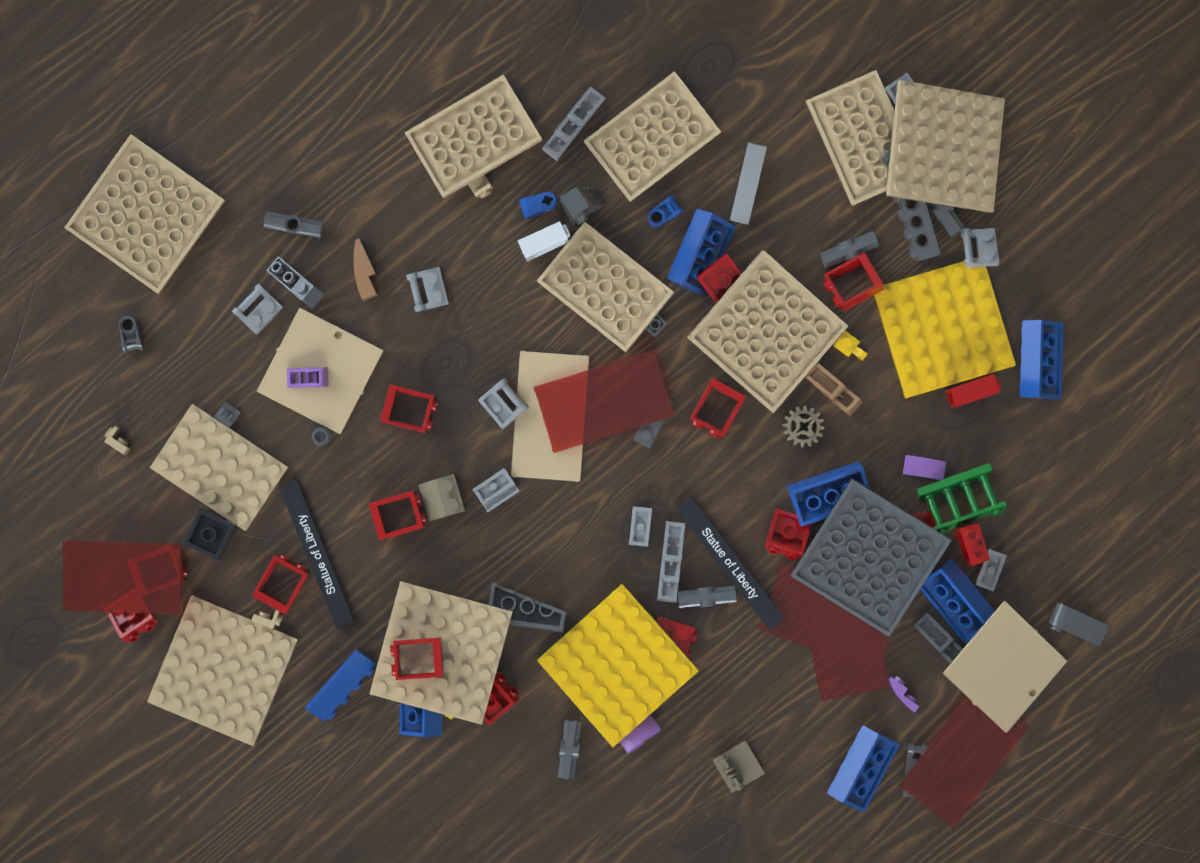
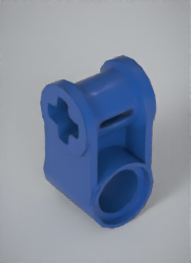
M544 192L519 200L524 218L529 219L555 209L557 199L553 193ZM546 197L553 199L550 202V206H547L546 203L543 204L546 201Z
M674 195L665 199L660 205L649 212L647 221L651 227L658 228L684 211L675 201ZM659 214L661 221L655 223L652 221L651 216Z

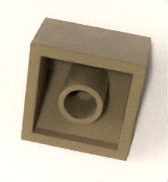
M455 474L418 485L429 521L466 511Z

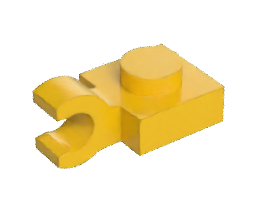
M844 331L833 345V347L847 357L852 353L863 361L867 356L865 351L857 347L860 341L847 331Z

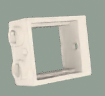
M559 221L518 240V243L528 262L567 244L570 233L566 225H561Z

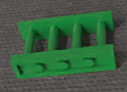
M990 463L917 489L919 501H927L937 525L932 528L945 535L949 533V530L990 515L998 516L1004 513L1007 504L1005 501L998 503L988 480L992 474ZM977 480L982 483L991 505L980 510L970 486L971 482ZM957 487L963 488L973 513L965 516L961 515L952 493L953 489ZM941 493L946 496L954 516V520L946 523L943 522L934 500L935 495Z

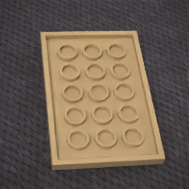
M877 70L806 100V104L851 206L887 191V174L889 170L883 163L882 155H884V150L891 149L895 111Z
M674 71L584 140V143L625 197L631 202L718 136L721 131Z
M504 75L405 132L443 198L542 141L541 136Z
M586 222L581 225L537 280L540 285L624 352L630 349L674 294L670 288Z
M194 404L190 406L150 466L152 470L244 531H247L289 468Z

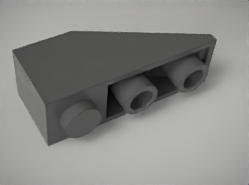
M279 256L266 270L311 309L325 295Z

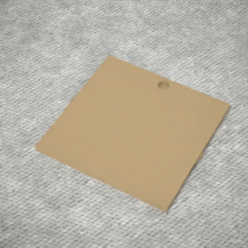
M299 308L280 347L276 349L277 352L257 392L341 434L360 396L364 394L363 390L383 350ZM288 368H328V387L287 388ZM294 372L295 384H298L297 372ZM302 372L303 383H305V372ZM310 372L311 383H313V372Z
M1003 601L943 674L972 701L973 705H977L1007 733L1067 660L1038 633L1037 629H1033L1007 602Z

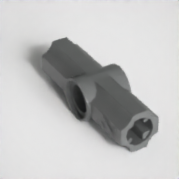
M926 202L932 216L942 224L950 237L965 228L954 213L953 206Z
M266 211L264 228L321 238L324 224L322 221ZM292 220H297L298 227L291 230L289 223Z
M873 231L855 239H848L839 243L838 246L820 253L821 261L825 269L843 261L847 262L862 253L879 247L878 240Z
M735 585L700 587L696 590L677 592L679 608L694 606L710 607L716 606V604L737 602Z
M565 719L563 740H561L559 753V778L574 779L576 760L578 759L580 749L579 738L582 721Z

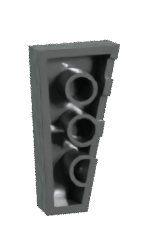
M577 186L560 197L561 206L573 225L576 223L578 225L583 224L588 220L590 214L605 206L604 201L594 186Z
M492 582L489 605L512 611L509 625L563 633L566 617L565 611Z

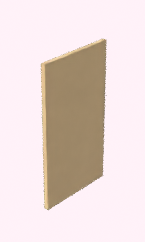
M520 351L517 396L529 408L515 419L511 477L580 481L589 356Z

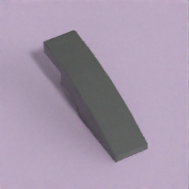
M928 612L913 625L949 664L963 650Z

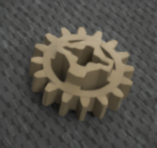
M803 406V409L800 411V408L796 407L795 413L790 410L789 414L791 416H785L784 419L788 422L787 424H782L783 427L787 428L783 434H789L787 441L793 439L794 446L799 442L801 448L804 447V443H807L808 447H810L811 441L817 443L816 437L823 436L819 431L825 428L820 426V423L824 420H818L817 417L820 413L813 414L814 408L807 411V407ZM799 414H807L810 417L802 419ZM792 420L795 423V430L791 431ZM808 421H810L806 426L807 431L802 430L797 433V431L801 427L799 424L800 422L807 423ZM814 422L816 423L815 433L812 431V424ZM801 434L806 435L809 439L801 440L796 437Z

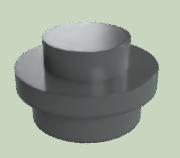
M318 427L312 432V441L318 446H325L331 440L329 430L324 427Z

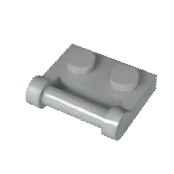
M965 228L960 231L964 242L965 267L999 266L995 228L974 230ZM971 238L976 239L978 259L973 258Z
M440 267L406 275L407 281L410 282L416 305L414 306L415 312L449 304ZM419 278L423 279L429 303L423 304L417 282Z
M260 284L254 287L255 290L238 308L235 307L232 310L256 335L283 309V306ZM260 294L263 295L265 298L246 317L243 312Z
M505 378L478 399L502 429H505L529 408L510 388L509 382ZM502 389L516 405L517 409L514 412L497 393L499 390Z

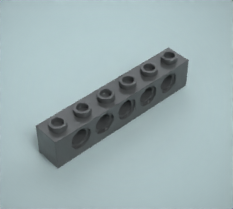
M891 149L884 150V155H882L883 163L888 167V170ZM893 197L895 203H898L900 208L898 215L900 221L904 222L905 229H903L905 239L909 240L911 246L909 248L911 258H914L915 261H921L941 255L926 202L913 200L914 206L910 209L906 205L907 199ZM914 216L919 219L917 227H914L911 223ZM919 235H922L925 239L923 245L917 243Z

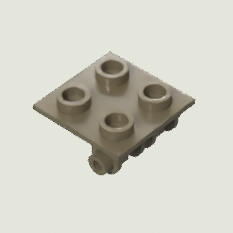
M746 741L741 742L713 759L731 793L743 789V786L765 774Z

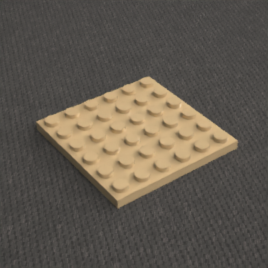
M898 81L886 196L989 213L994 212L1005 99L910 81Z
M130 134L64 228L160 294L225 200Z
M762 250L687 338L768 410L774 413L848 325Z
M400 581L370 694L482 725L513 612ZM441 637L444 677L396 680L395 676H392L391 665L395 664L394 657H391L390 645H393V641ZM433 643L400 645L402 674L434 672Z
M191 595L147 702L254 746L298 639L276 629L252 622V619Z

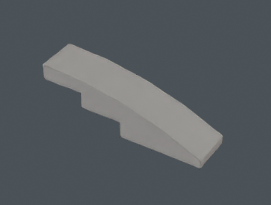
M590 87L555 130V133L543 146L542 150L558 161L604 102L605 97Z
M748 142L730 221L749 224L767 146Z
M666 521L657 601L672 603L677 601L685 523Z

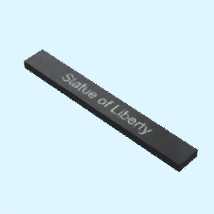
M298 480L279 486L336 629L355 622Z
M690 497L679 505L676 510L769 631L783 621L785 618L695 501Z

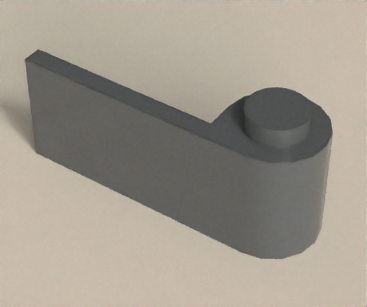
M1058 602L1048 622L1051 625L1050 629L1061 633L1064 630L1097 646L1101 645L1109 625Z

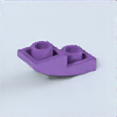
M905 455L903 474L941 481L944 479L946 462Z
M897 676L895 679L889 677V684L897 697L909 709L916 712L919 707L915 704L917 700L909 694L904 696L907 688L904 686L906 682Z
M649 715L624 737L620 744L629 754L643 745L644 741L660 732V727L652 716Z

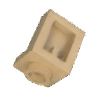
M485 175L468 184L476 198H485L491 194L490 190L493 189Z
M118 426L110 427L105 434L106 439L104 442L120 453L127 455L131 449L127 446L128 442L120 437L115 438L121 428Z
M276 610L272 619L270 614L260 611L259 614L255 613L251 621L274 629L276 625L280 626L283 615H281L280 611Z

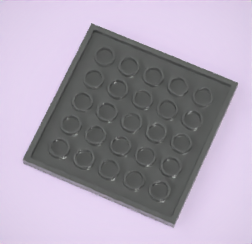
M852 478L791 573V577L885 635L890 636L950 544L951 539Z

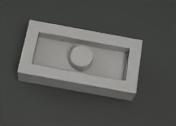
M633 506L629 545L648 547L652 508Z
M987 549L990 560L982 563L975 585L994 592L1007 555Z

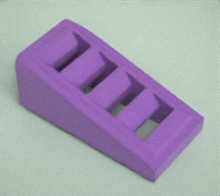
M327 367L287 369V388L328 387L329 385ZM294 372H297L298 384H295ZM302 372H305V383H303ZM310 372H313V383H311Z

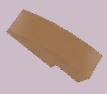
M356 239L353 263L355 279L362 300L367 301L378 295L370 279L377 274L362 241Z
M818 362L805 376L807 380L849 417L862 404L860 398Z

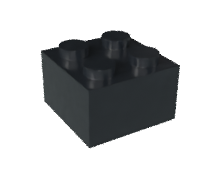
M199 509L183 544L216 560H221L237 525L205 509Z

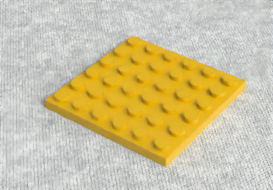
M963 261L883 285L884 290L874 295L905 398L1016 366L986 267L967 268Z
M621 584L537 660L612 747L617 745L700 671L624 584Z

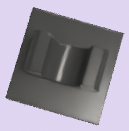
M225 401L214 417L231 428L242 412Z

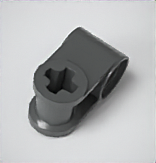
M133 316L122 317L119 321L123 352L128 353V351L136 349L144 350L138 320ZM128 319L133 322V327L130 330L125 328V322Z

